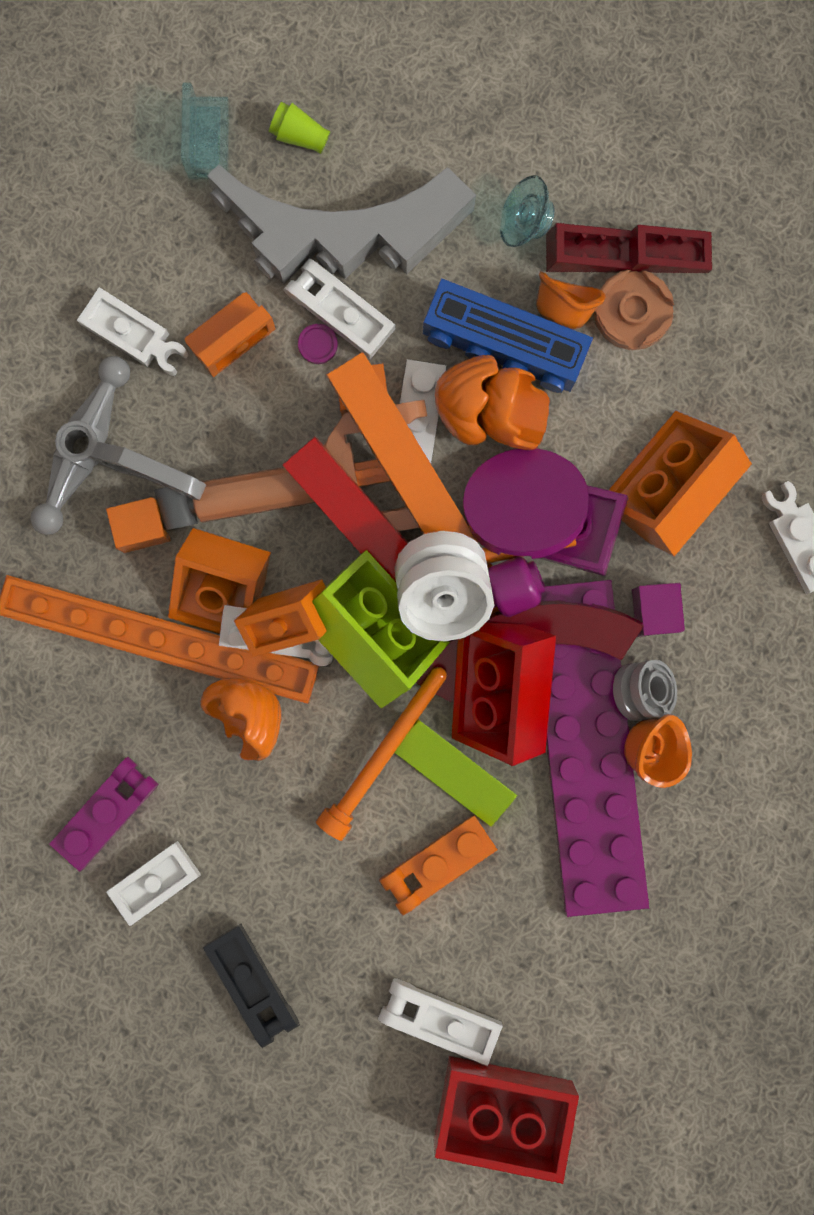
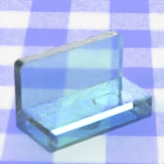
M183 82L181 161L189 179H208L207 175L218 165L228 171L229 100L228 97H196L192 83Z

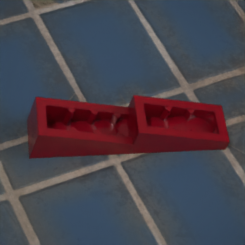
M556 223L546 233V272L619 273L626 270H631L630 272H641L642 270L651 273H709L712 271V233L639 224L632 230Z

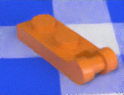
M473 814L379 879V882L385 891L390 889L398 901L395 906L401 915H405L498 849ZM414 873L421 886L411 892L404 879Z

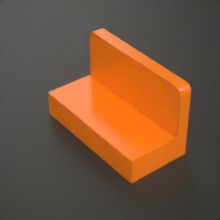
M244 292L186 336L185 342L212 377H215L276 328L272 317L262 305L259 307L251 296Z
M322 579L261 597L234 620L252 657L319 640L327 632L312 602L326 588Z

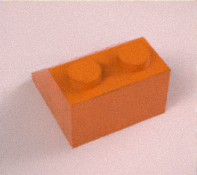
M192 528L175 558L168 618L220 634L224 605L248 608L260 598L266 581L271 552Z

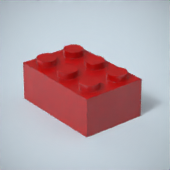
M449 1056L433 1139L435 1158L563 1184L579 1094L573 1081L493 1064L486 1066L473 1060Z

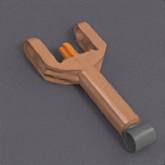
M425 400L395 404L406 424H410L416 418L427 416ZM345 413L329 435L324 447L359 487L390 482L377 459L355 463L352 442H347L346 435L360 433L350 414ZM284 467L202 481L206 484L200 501L186 497L168 488L154 490L164 530L198 524L197 518L200 519L201 523L315 503ZM407 507L381 511L398 531L419 528Z

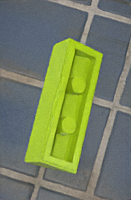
M419 719L394 752L490 827L493 826L518 796Z

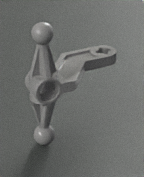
M110 356L103 359L98 369L101 380L100 384L69 419L68 423L61 426L56 434V450L53 454L47 500L44 504L36 506L31 512V524L35 531L40 534L50 535L59 531L63 526L64 519L61 512L62 506L98 463L120 473L147 479L186 497L200 501L206 484L202 481L125 447L105 443L108 437L115 389L124 386L130 378V367L121 357ZM81 437H88L89 444L87 449L82 453L74 454L73 446L76 440Z

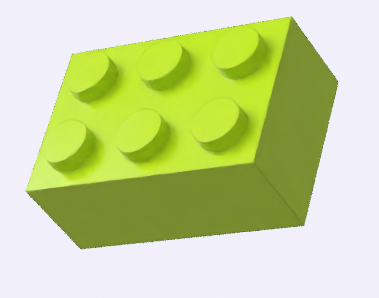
M365 550L340 571L312 602L327 630L319 639V642L380 708H383L410 690L450 642L427 640L412 633L404 625L398 608L396 582L373 556Z

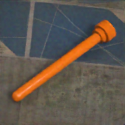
M436 667L430 672L338 805L333 803L330 809L325 808L318 817L316 824L328 835L339 841H343L352 828L350 824L354 818L351 815L446 680L447 673L443 668Z

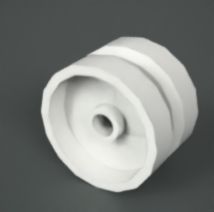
M432 532L410 541L398 554L395 565L398 608L401 621L412 633L427 640H456L478 631L490 619L494 608V600L484 550L474 539L458 532Z

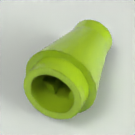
M282 101L269 127V133L277 136L276 141L311 149L320 154L331 132L323 128L293 102L289 106Z

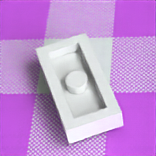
M177 841L106 893L128 925L131 926L197 879L201 874Z

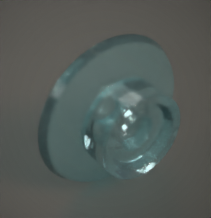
M532 175L521 180L513 188L504 204L500 234L503 242L509 247L522 246L532 238H541L546 234L553 222L554 205L549 200L548 188L541 177Z

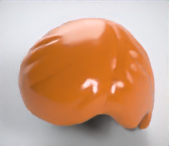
M491 355L472 357L454 365L441 375L435 387V405L444 426L457 440L467 445H478L486 440V433L479 426L478 414L489 400L488 393L482 389L488 378L498 373L497 362Z
M516 367L503 368L498 370L496 375L488 378L482 390L488 393L489 400L478 414V420L485 433L498 443L523 450H534L541 444L546 432L550 399L545 391L532 385L531 381H535V376L526 370Z
M238 678L216 681L204 690L200 701L202 710L207 715L223 723L227 738L235 735L243 740L240 757L244 760L256 761L266 759L274 749L281 724V707L274 693L261 684Z

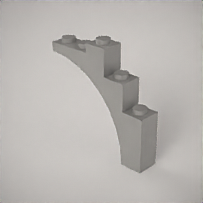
M220 165L207 175L213 190L210 196L214 202L226 213L231 209L240 218L238 224L241 229L254 240L252 245L257 257L254 260L256 266L266 277L271 279L275 275L283 284L317 252L319 254L316 257L321 265L331 274L337 271L344 279L354 272L378 248H380V256L391 268L396 269L399 266L408 274L474 211L476 194L448 167L423 187L395 201L367 209L336 212L302 209L272 200L242 184Z

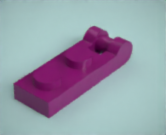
M129 757L125 758L115 768L111 776L49 843L79 872L85 869L159 785L152 777L148 776L145 778L136 769L138 765ZM124 781L135 790L129 799L118 790Z

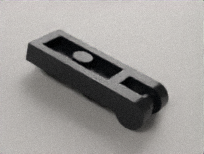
M241 923L203 947L260 1047L264 1048L274 1042V1036L284 1030L290 1032L300 1026L293 1009L286 1002ZM271 1006L276 1016L265 1021L259 1013Z

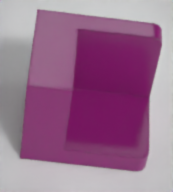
M680 583L645 585L632 589L634 618L641 621L644 625L637 637L681 633L685 630Z

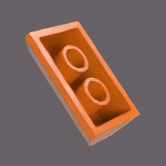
M675 411L612 485L609 491L628 496L622 521L645 541L675 557L752 463L734 434Z

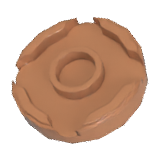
M642 270L641 272L621 271L607 279L600 289L605 293L606 298L603 304L599 305L594 311L595 323L602 336L616 347L627 350L645 349L660 341L671 326L674 316L673 296L665 282L651 272Z

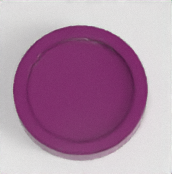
M312 324L300 333L298 348L301 356L306 361L312 364H324L335 356L338 349L336 334L330 327L324 324Z

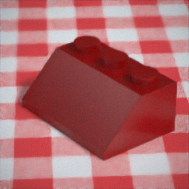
M486 622L478 631L458 639L451 738L511 766L546 753L556 635L524 624Z

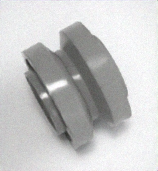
M649 660L623 665L615 675L613 694L619 711L627 719L632 721L649 718L657 719L671 714L677 701V684L672 671L664 662Z

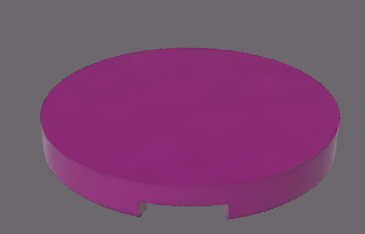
M537 448L534 450L513 449L488 459L470 477L463 497L466 523L474 538L482 546L498 555L504 553L514 556H531V559L549 556L568 546L583 529L589 506L587 484L580 471L566 458L551 451Z

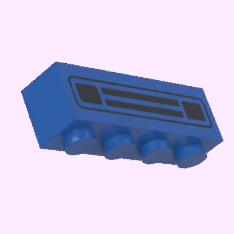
M442 278L423 322V334L428 336V341L433 345L444 349H449L452 345L466 351L465 355L468 358L491 355L495 358L497 364L502 365L503 368L516 367L532 373L535 379L541 380L540 385L556 393H562L563 390L571 392L593 340V337Z

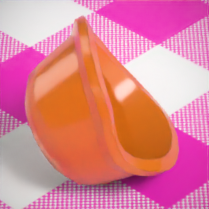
M542 271L539 272L541 282L537 294L536 307L544 319L570 329H578L587 323L596 308L605 301V293L598 288L562 282L548 277Z
M667 714L657 719L642 720L633 726L627 735L624 745L626 761L643 781L656 787L667 788L676 785L686 777L691 767L692 748L687 729L677 716Z

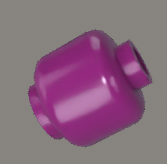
M516 556L488 568L494 608L497 607L503 616L511 617L539 605L541 593L545 592L546 588L534 560L527 562L524 557Z

